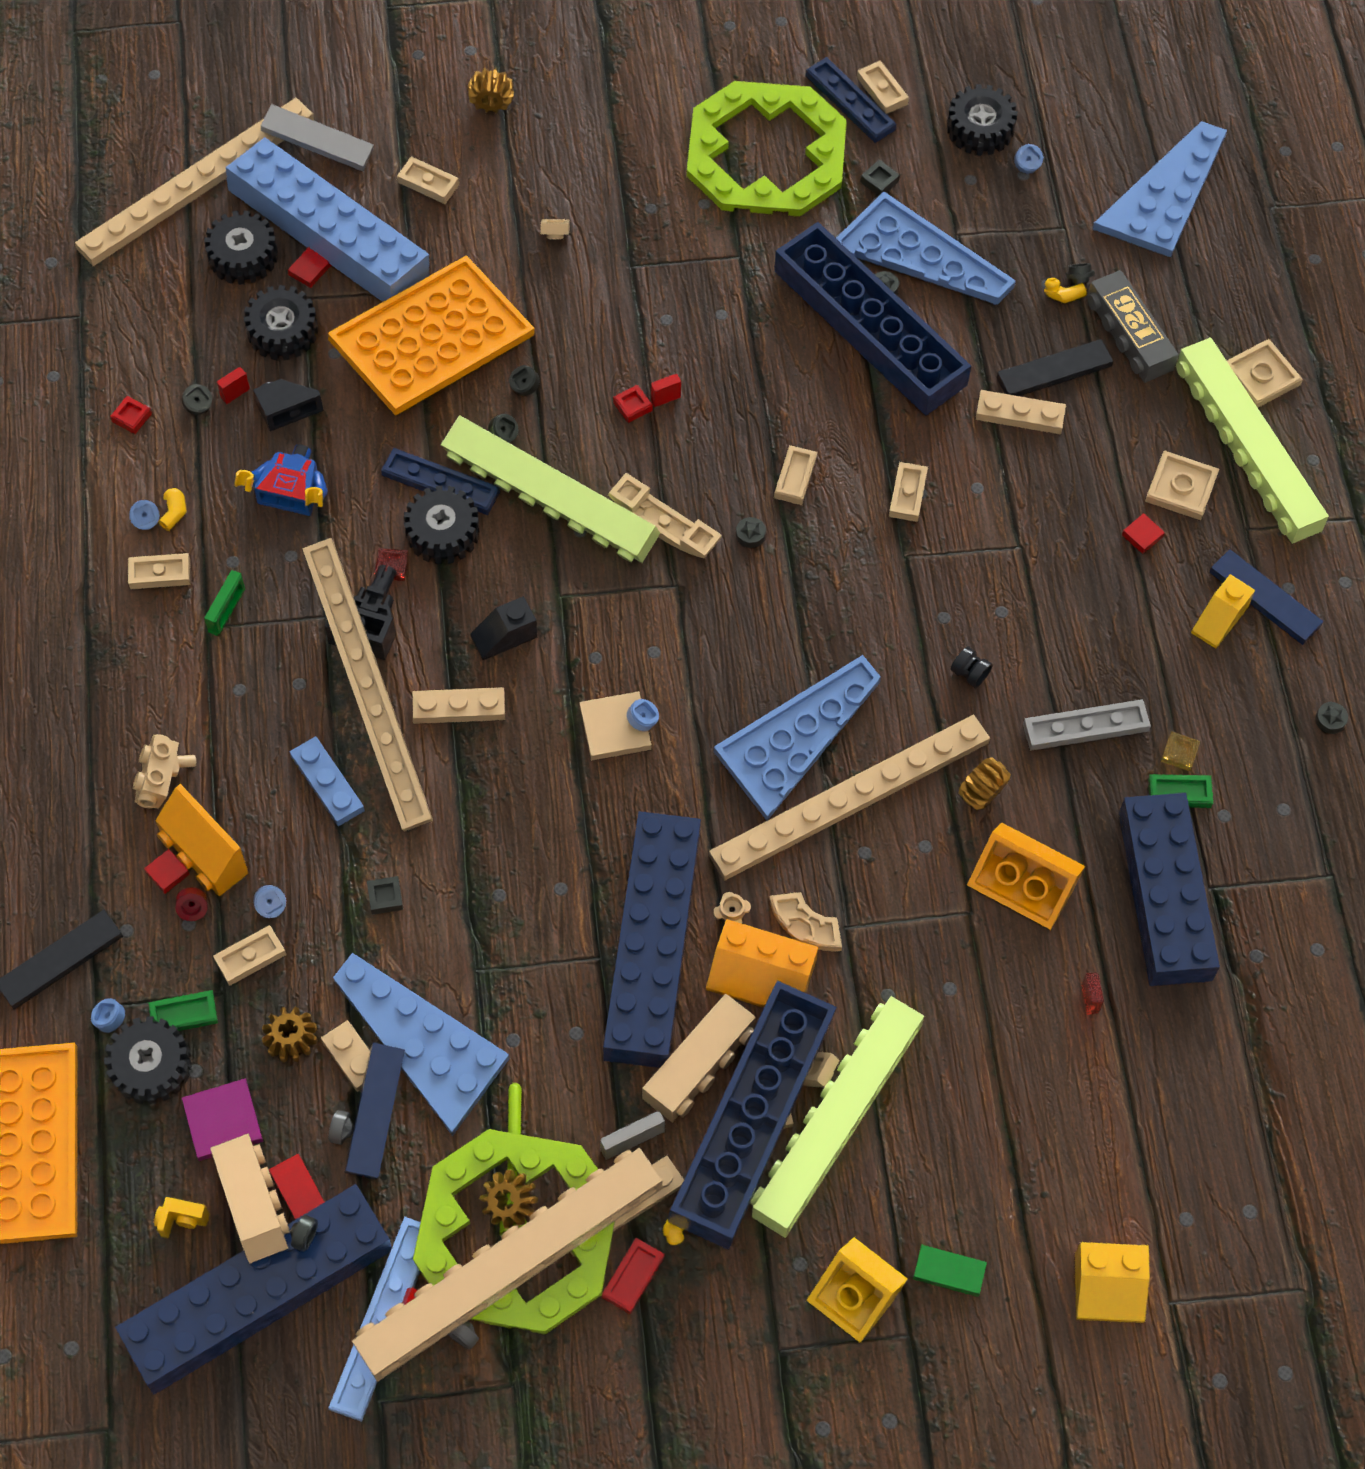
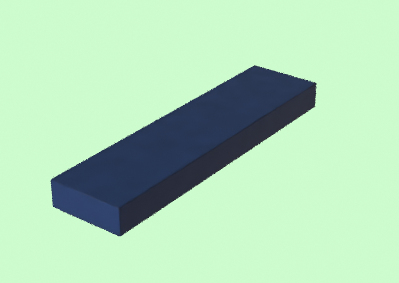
M827 57L806 69V77L874 143L896 130V123Z
M393 448L381 469L382 476L421 491L430 488L431 492L436 491V486H442L443 491H447L448 486L455 487L456 494L462 490L466 493V499L471 497L474 501V507H477V511L485 515L489 514L500 494V487L396 448Z
M1231 549L1210 569L1209 573L1222 583L1231 574L1253 588L1255 592L1250 605L1302 645L1323 624L1319 617Z
M374 1042L371 1044L344 1173L376 1180L379 1177L405 1049Z

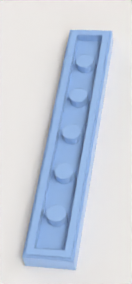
M404 1217L360 1329L371 1322L376 1325L385 1319V1313L389 1309L402 1303L407 1288L415 1287L420 1270L414 1263L413 1256L421 1222ZM354 1345L329 1405V1410L362 1422L377 1381Z

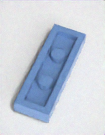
M316 736L289 751L291 758L337 826L365 811L363 804Z

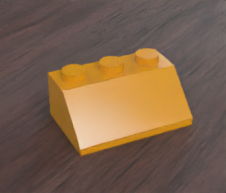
M181 784L175 787L155 820L160 831L157 833V836L168 849L171 846L174 847L178 852L176 855L178 860L188 870L192 867L198 873L196 878L206 891L212 889L220 897L249 874L241 848Z
M1001 822L992 832L967 886L1051 930L1071 896L1085 866Z
M726 919L716 947L706 990L721 995L726 993L731 998L762 1008L765 1007L776 981L806 993L816 964L818 947Z

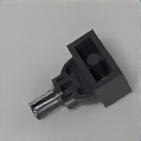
M379 565L371 586H367L366 590L365 587H361L357 596L354 597L374 656L382 660H386L396 636L391 611L394 599L391 595H387L397 572L390 566L385 571L386 565ZM327 620L325 630L328 643L337 646Z

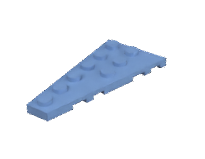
M1201 121L1094 222L1093 230L1171 258L1224 141L1227 130Z
M886 192L877 197L836 237L856 258L996 305L1015 287L1016 281Z
M863 655L714 746L715 755L766 821L773 815L880 683V675Z
M352 953L333 977L335 984L355 1010L363 1017L371 1031L379 1038L383 1045L405 1049L401 1070L414 1087L419 1090L430 1108L438 1115L453 1136L510 1059L509 1054Z

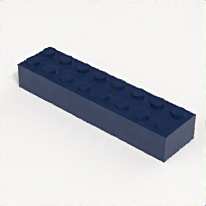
M816 222L776 250L774 271L925 416L968 385L971 365L819 222Z
M638 811L603 1046L604 1061L660 1068L670 1057L700 840L701 819Z
M776 981L670 1209L669 1223L729 1250L831 1025L836 1006Z
M357 1184L304 1214L317 1219L318 1222L314 1239L306 1251H300L291 1247L292 1237L290 1233L284 1235L288 1249L255 1262L249 1263L245 1251H242L115 1327L144 1381L154 1395L391 1252L392 1245L390 1239ZM304 1215L288 1224L290 1231L294 1223L299 1222Z

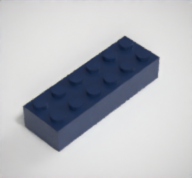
M1174 793L1124 797L1119 811V819L1149 985L1160 986L1213 981L1220 965L1187 794Z

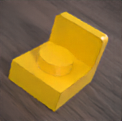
M166 1197L163 1207L159 1206L156 1211L154 1226H157V1231L161 1237L169 1238L174 1220H176L177 1225L185 1228L195 1229L196 1225L206 1227L210 1213L203 1204Z

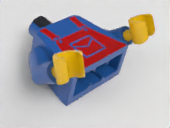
M302 444L295 445L292 455L277 452L271 460H267L254 471L239 470L235 476V487L243 485L247 492H251L252 487H254L258 504L311 516L314 503H318V507H323V499L328 494L323 474L317 470L316 462L309 459L312 452L311 449Z

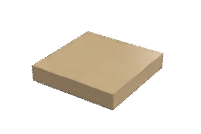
M1270 339L1227 360L1257 408L1300 386L1303 381Z
M1164 450L1145 502L1201 520L1219 469Z
M639 691L579 702L591 761L651 750L649 732L633 728L627 720L628 708L633 702L641 699Z

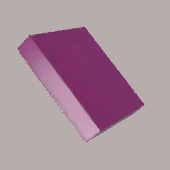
M246 1078L182 1097L199 1161L213 1157L211 1147L245 1134H249L253 1145L263 1142Z

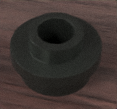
M1090 263L1069 265V272L1066 273V278L1072 279V283L1089 282V277L1094 276V270H1091Z

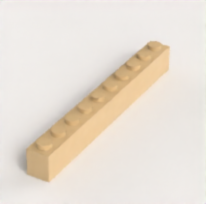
M638 1148L634 1152L627 1150L615 1158L613 1166L605 1171L602 1168L596 1170L586 1178V1184L577 1190L572 1187L563 1192L558 1197V1203L549 1209L546 1206L541 1207L529 1217L531 1221L520 1228L516 1225L505 1231L501 1235L502 1240L492 1247L489 1244L481 1247L472 1255L473 1260L464 1266L457 1264L444 1273V1279L433 1286L432 1283L423 1286L414 1294L415 1299L406 1305L399 1303L385 1313V1319L376 1325L371 1322L358 1330L356 1333L357 1338L352 1340L376 1381L378 1382L454 1329L660 1191L663 1186V1180L642 1150Z

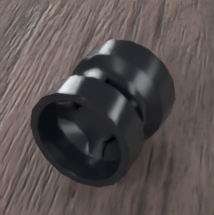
M967 646L956 657L950 670L958 676L963 675L967 679L968 684L977 688L987 678L993 664L987 659L977 657L976 651Z

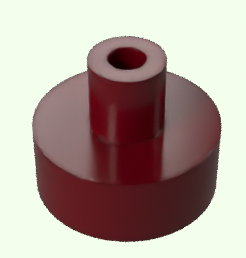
M190 887L181 890L177 894L175 910L180 918L186 921H197L205 916L208 909V899L202 890Z

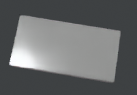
M660 1111L601 1138V1152L604 1158L608 1160L665 1132V1120Z

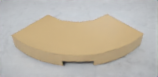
M801 892L770 896V905L776 920L792 938L816 946L818 950L834 952L842 950L837 918L824 917L813 912L805 903Z

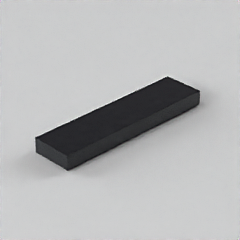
M1102 339L998 371L996 378L1005 394L1022 396L1110 368L1113 365V359Z
M102 910L1 977L0 991L15 1010L121 939L123 935L106 911Z

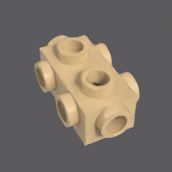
M153 735L149 746L144 745L140 753L139 762L142 763V771L137 772L133 783V789L136 790L135 802L143 808L159 809L167 797L171 777H177L179 768L195 767V755L177 756L179 742L172 741L164 735Z

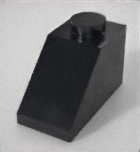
M279 379L264 383L260 387L253 389L257 407L270 432L323 411L319 391Z
M523 596L495 608L470 633V637L482 660H486L538 638L536 618Z

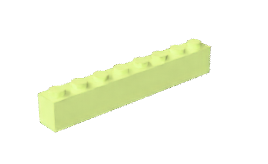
M1210 337L1182 348L1176 363L1178 374L1181 378H1185L1190 386L1193 397L1199 400L1205 409L1207 419L1214 423L1219 431L1222 442L1227 444L1233 452L1235 462L1248 475L1251 487L1259 492L1266 510L1272 512L1278 522L1281 533L1286 535L1293 544L1322 532L1329 517L1212 338Z
M460 415L441 444L448 452L446 457L456 464L467 463L472 466L470 470L483 479L487 475L496 480L494 484L508 493L511 489L520 494L518 498L530 506H534L535 503L544 507L543 512L551 518L558 520L559 517H562L569 521L568 527L580 534H583L584 530L592 534V540L604 548H607L609 545L618 549L617 554L629 562L636 559L643 563L660 535L659 530L652 523Z
M892 996L885 1005L880 1003L871 1017L874 1023L869 1030L863 1028L854 1043L857 1049L852 1056L846 1054L837 1069L840 1075L835 1082L829 1080L820 1095L823 1101L818 1108L812 1106L803 1121L806 1127L800 1135L795 1133L788 1142L785 1150L789 1153L783 1162L778 1159L768 1174L771 1180L764 1189L760 1186L750 1202L753 1205L752 1217L784 1238L787 1237L921 1029L924 1015Z

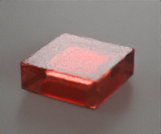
M378 548L375 576L379 565H386L385 571L390 566L397 572L393 580L405 581L409 558L408 550Z
M1097 972L1086 973L1081 985L1087 1015L1098 1014L1104 1003L1099 974Z

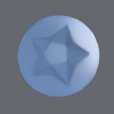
M1023 145L1015 154V165L1023 173H1033L1042 165L1043 153L1036 145Z
M140 500L132 505L129 516L135 527L148 530L158 523L160 514L153 502Z
M636 700L627 710L628 722L639 731H648L658 722L659 712L656 706L648 700Z
M266 885L256 891L253 904L261 916L274 918L284 911L286 897L278 887Z
M104 999L94 1007L91 1014V1022L102 1032H112L122 1024L125 1018V1009L114 999Z

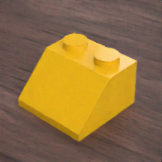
M854 1237L838 1251L807 1301L861 1343L892 1304L908 1279Z
M1080 1243L1075 1252L1076 1320L1145 1322L1150 1279L1149 1246Z

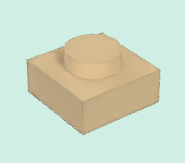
M541 220V234H547V239H563L564 235H569L570 220Z
M818 1052L803 1085L824 1088L828 1081L832 1079L834 1070L840 1060L832 1053Z

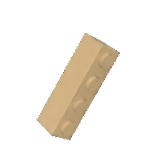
M725 993L642 1088V1099L658 1112L660 1111L672 1123L679 1115L684 1117L693 1107L694 1097L700 1091L705 1093L715 1081L713 1076L720 1067L726 1069L736 1056L734 1051L740 1044L744 1046L748 1044L755 1028L756 1016Z
M245 1134L211 1147L210 1149L233 1220L249 1263L288 1249L284 1235L290 1233L284 1213L280 1215L276 1213L282 1207L276 1190L270 1192L268 1190L274 1184L268 1167L261 1169L260 1165L266 1163L260 1144L253 1146L249 1134Z

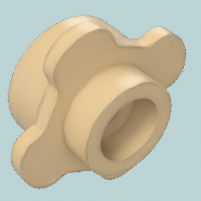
M726 892L722 896L720 906L715 907L713 913L716 919H724L725 921L728 919L742 924V918L745 913L750 912L751 905L739 895ZM734 908L735 911L730 912L729 909Z

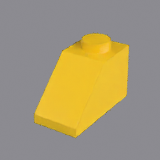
M1230 574L1211 598L1191 633L1216 649L1248 609L1255 590Z

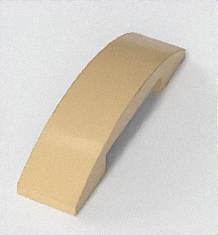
M625 473L609 492V497L616 504L655 525L660 532L658 538L684 552L701 558H705L722 538L720 533L700 520L693 523L650 495V488Z

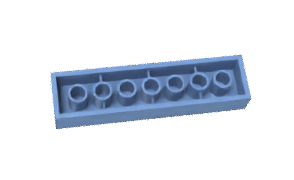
M264 137L226 167L228 191L304 246L310 247L328 260L329 264L382 302L429 276V254L267 138Z

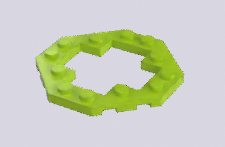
M734 81L693 108L687 177L722 211H734V208L750 209V213L772 214L773 211L789 212L788 216H802L842 187L846 119L811 87ZM750 105H753L769 121L788 108H791L821 136L808 145L805 150V155L819 168L784 192L780 191L765 175L743 189L712 160L727 150L729 143L716 128Z
M488 1129L434 1165L413 1256L414 1263L428 1284L436 1285L444 1279L443 1275L447 1270L457 1265V1262L443 1242L470 1224V1220L453 1197L455 1194L507 1159L518 1175L521 1173L527 1175L525 1185L530 1184L552 1168H555L569 1189L574 1187L577 1190L587 1183L586 1178L590 1174L598 1170L583 1147L577 1144ZM615 1221L571 1250L581 1266L535 1298L525 1303L515 1288L470 1320L547 1334L602 1295Z

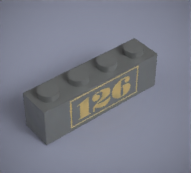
M1119 270L1092 281L1087 296L1088 304L1101 318L1104 329L1107 332L1110 331L1116 340L1119 351L1124 353L1130 361L1133 372L1139 374L1145 383L1174 371L1179 354L1123 272Z

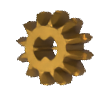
M484 68L482 72L475 71L474 76L468 82L469 102L475 104L476 109L483 108L486 113L489 110H493L497 114L500 109L507 110L508 105L513 100L512 79L507 78L506 72L498 73L496 68L493 71Z
M994 758L984 759L966 777L959 788L958 794L964 798L963 800L969 806L974 807L976 810L983 809L1008 784L1011 774L1002 763L997 762Z
M296 1006L292 1009L291 1013H287L286 1008L281 1007V1016L277 1017L270 1013L269 1020L271 1024L263 1025L262 1030L266 1035L262 1038L264 1046L269 1047L268 1052L270 1056L274 1057L279 1054L280 1060L285 1063L289 1055H292L293 1060L298 1062L300 1052L310 1055L311 1050L308 1045H315L317 1043V1037L314 1033L318 1029L316 1023L310 1022L311 1015L306 1012L300 1015V1010Z
M510 1169L506 1170L504 1175L500 1172L494 1173L493 1182L487 1181L484 1183L483 1186L489 1194L481 1195L479 1199L483 1202H488L489 1206L485 1207L482 1213L486 1215L493 1212L492 1224L496 1225L502 1221L504 1228H511L513 1223L520 1226L525 1224V1216L530 1217L534 1213L533 1208L529 1204L537 1203L538 1197L530 1196L529 1192L534 1190L536 1185L534 1183L524 1185L527 1177L526 1174L521 1173L516 1176L514 1170ZM505 1193H511L510 1200L513 1204L507 1205L508 1198L505 1196Z

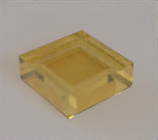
M1171 731L1161 762L1191 771L1201 741Z

